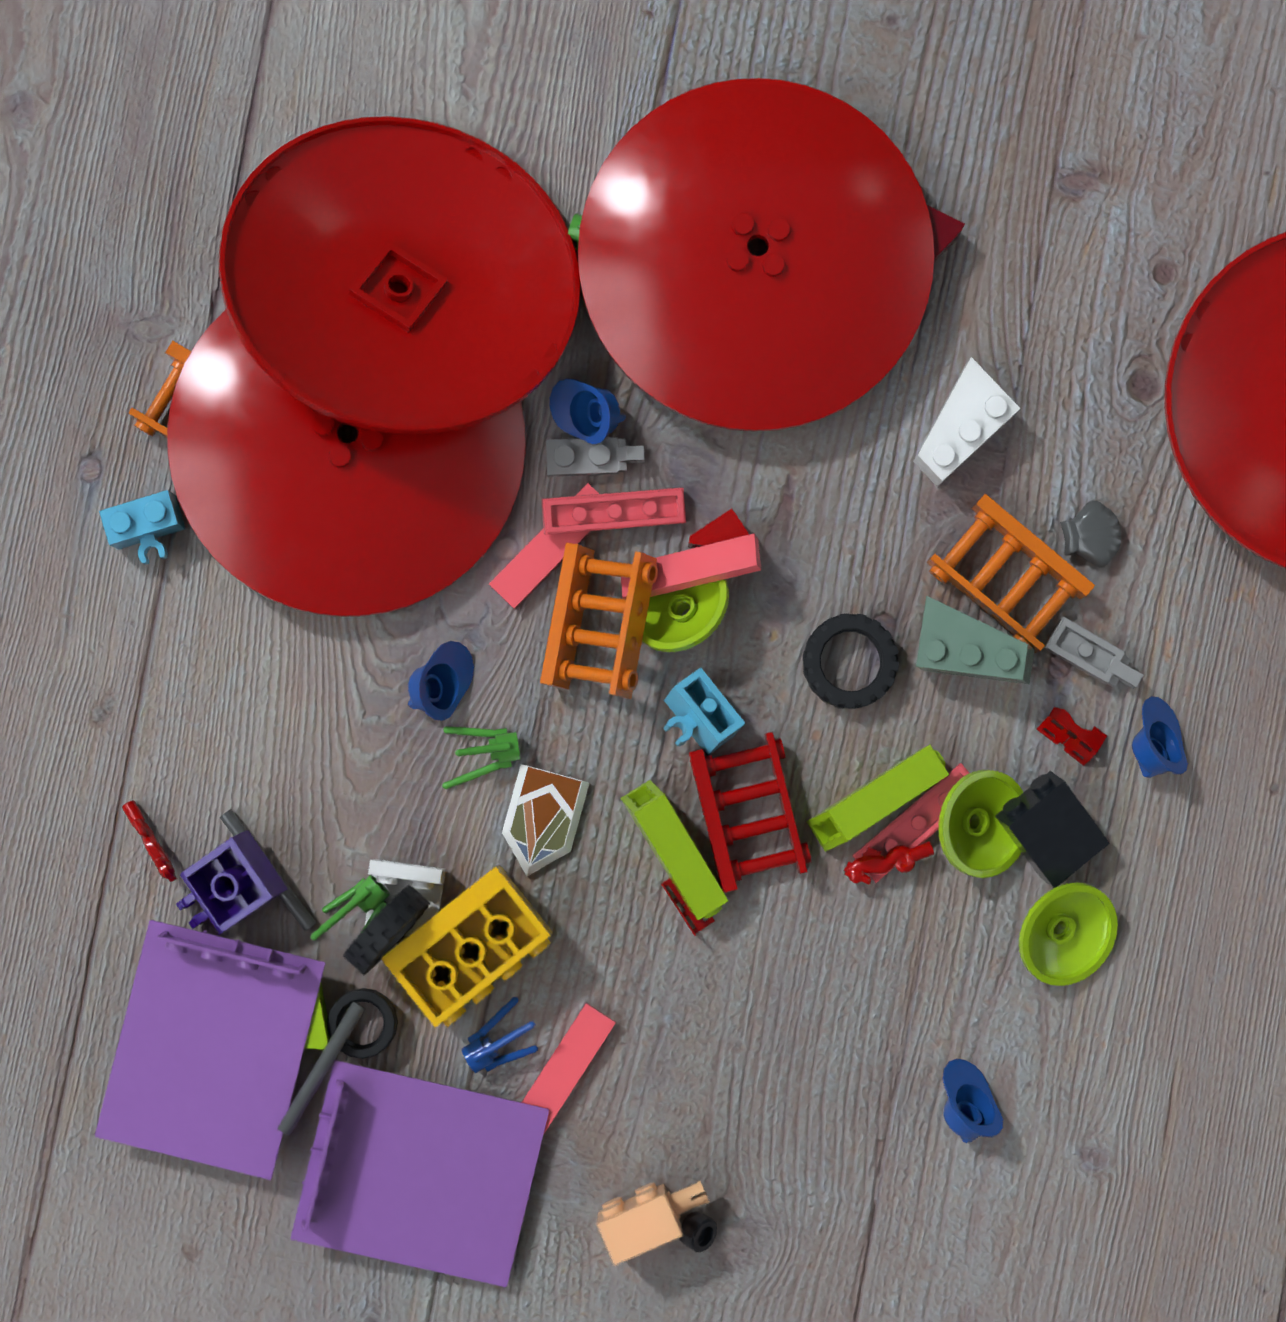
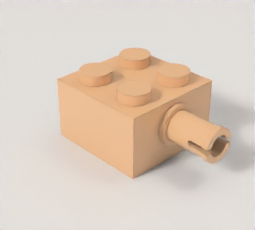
M701 1180L672 1194L670 1191L667 1192L664 1184L656 1187L655 1182L636 1189V1196L623 1201L622 1197H617L602 1204L603 1210L598 1212L597 1226L613 1264L617 1265L681 1237L680 1214L709 1203Z

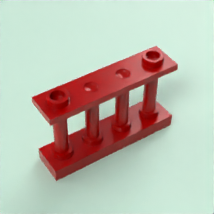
M773 732L764 734L766 745L714 758L711 755L704 756L703 749L688 753L723 893L736 890V881L742 880L741 876L796 863L798 873L801 874L808 872L806 864L812 863L807 842L800 843L780 763L781 759L786 758L781 738L774 739ZM770 759L775 777L774 780L722 793L720 789L713 791L710 777L716 776L717 771ZM779 793L784 814L730 828L728 824L722 826L719 812L724 811L725 806ZM788 829L792 845L791 850L738 862L737 859L730 861L727 847L732 846L733 841Z

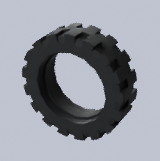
M845 613L827 619L814 630L807 640L803 652V673L810 689L825 703L842 709H858L882 698L893 685L899 668L898 648L892 640L891 633L885 630L880 622L863 614ZM843 632H857L866 636L875 644L880 655V668L876 678L867 687L858 691H845L835 687L826 679L821 668V654L825 644L832 637Z
M409 884L381 909L379 914L369 922L367 927L359 933L358 937L345 951L343 957L365 975L415 925V922L420 919L429 907L430 902Z

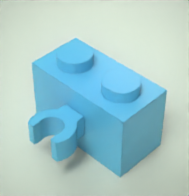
M169 490L99 511L108 544L119 550L141 543L138 548V557L145 565L149 564L147 553L151 548H157L162 559H166L168 556L166 547L158 541V537L186 529L176 495Z
M701 667L675 685L664 699L676 716L672 717L663 729L667 732L672 727H678L683 732V735L675 742L677 746L684 745L692 736L703 751L710 755L732 739L745 725L743 719Z

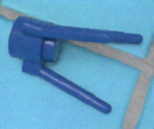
M513 997L478 1032L467 1038L470 1044L462 1048V1053L468 1065L475 1073L484 1068L489 1072L499 1065L538 1051V1047L534 1045L495 1058L499 1056L498 1049L533 1029L536 1025L533 1021L517 1028L494 1043L490 1037L483 1039L518 1003V997Z

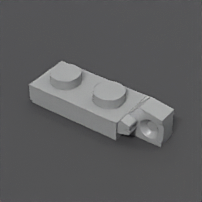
M610 437L605 438L603 442L598 444L587 443L582 439L546 440L548 477L615 475L618 472L627 471V464L645 463L644 446H626V439Z
M1065 617L1060 619L1044 647L1047 651L1113 687L1120 681L1132 689L1137 688L1144 676L1127 666L1131 658L1125 655L1126 652Z

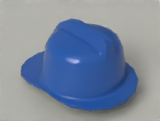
M569 378L559 381L552 388L549 400L553 420L564 432L587 443L598 444L603 442L608 434L612 433L618 424L626 419V415L620 412L619 403L615 395L609 390L595 388L579 380Z
M449 641L443 643L434 651L426 665L417 668L412 673L408 683L410 696L408 706L410 708L426 712L434 720L443 721L451 717L473 679L474 664L472 655L467 647L460 642Z
M1151 696L1144 701L1142 706L1143 728L1133 738V753L1139 763L1142 775L1146 778L1164 774L1168 771L1181 775L1187 771L1188 763L1183 748L1178 719L1172 708L1164 700Z
M954 1059L949 1061L943 1072V1082L948 1095L943 1114L946 1124L961 1137L964 1143H970L980 1136L994 1137L999 1135L1003 1129V1118L982 1072L967 1060Z

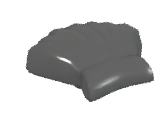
M1090 501L1072 521L1060 522L1065 541V556L1076 553L1093 565L1104 568L1120 548L1121 529L1116 515L1101 502Z

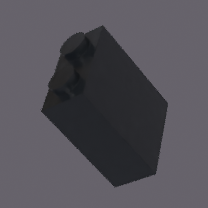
M1051 771L1034 779L1025 792L1007 801L1002 810L995 815L1039 877L1053 888L1058 887L1110 844L1067 783Z

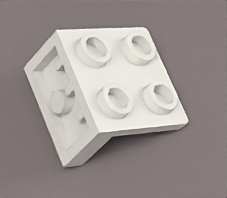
M380 859L370 860L368 874L377 878L376 882L382 883L389 891L390 896L385 900L387 903L409 884L430 902L424 914L404 936L411 935L440 911L446 869ZM370 909L367 912L365 925L374 910Z

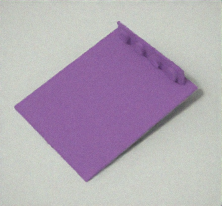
M150 920L95 1137L179 1157L182 1160L187 1159L271 1180L283 1133L277 1128L290 1108L325 962L241 942L239 939L232 940L208 934L207 930L200 932Z
M335 1060L322 1111L319 1114L320 1119L313 1148L310 1149L312 1152L305 1180L302 1182L303 1189L290 1239L507 1287L527 1201L530 1199L529 1193L549 1109Z

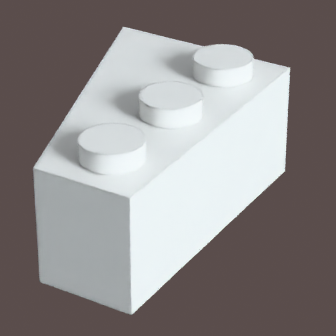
M972 357L963 368L913 461L937 487L1020 410V407Z

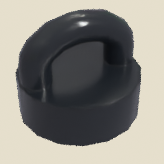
M697 1211L691 1212L681 1224L682 1236L679 1239L693 1251L703 1252L715 1240L717 1235L716 1222L705 1214Z

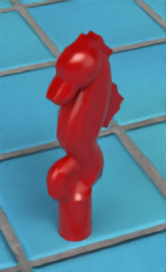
M129 801L125 803L122 809L131 825L141 836L147 852L158 868L159 874L173 882L177 879L175 869L168 855L155 838L153 831L145 822V818L136 802Z
M929 841L913 848L897 845L886 856H881V851L868 847L866 852L862 854V857L854 860L852 863L848 861L847 866L843 870L845 872L844 875L853 883L863 882L870 885L871 878L865 875V873L883 874L887 873L894 866L901 873H907L915 867L916 861L934 855V850Z

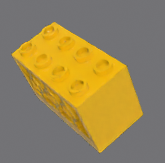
M498 865L384 955L381 960L435 1028L442 1022L446 1027H449L467 1011L463 1006L471 999L475 1004L480 1002L495 989L491 984L500 976L503 981H506L521 969L523 965L519 961L528 953L534 958L551 944L548 937L553 931L504 869ZM495 919L499 922L505 920L509 924V927L506 929L509 934L505 937L503 934L496 935L493 929L496 926L493 921ZM466 942H469L471 945L477 944L480 947L478 951L479 959H476L474 956L469 958L465 954L467 950ZM438 965L442 968H450V982L446 979L440 980L438 978Z

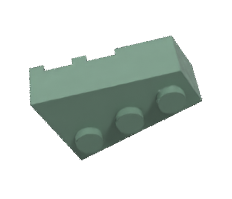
M926 596L916 667L928 672L1030 684L1035 650L1033 647Z

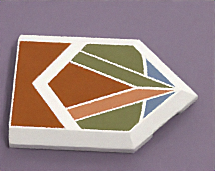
M523 764L520 765L502 834L526 876L571 852L589 782Z

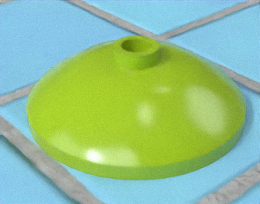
M724 579L650 597L642 643L658 651L678 652L690 649L706 640L720 625L727 611L729 602L727 580ZM686 609H690L685 615H682Z
M978 770L967 774L951 788L942 805L939 817L941 847L948 861L958 871L966 875L978 878L996 876L1013 865L1021 854L1019 848L995 817L1007 801L1023 793L1019 784L1005 773L994 770Z
M1085 883L1064 884L1044 894L1029 910L1020 931L1019 952L1026 969L1041 982L1054 986L1071 985L1089 977L1105 962L1114 946L1118 929L1114 905L1102 891Z

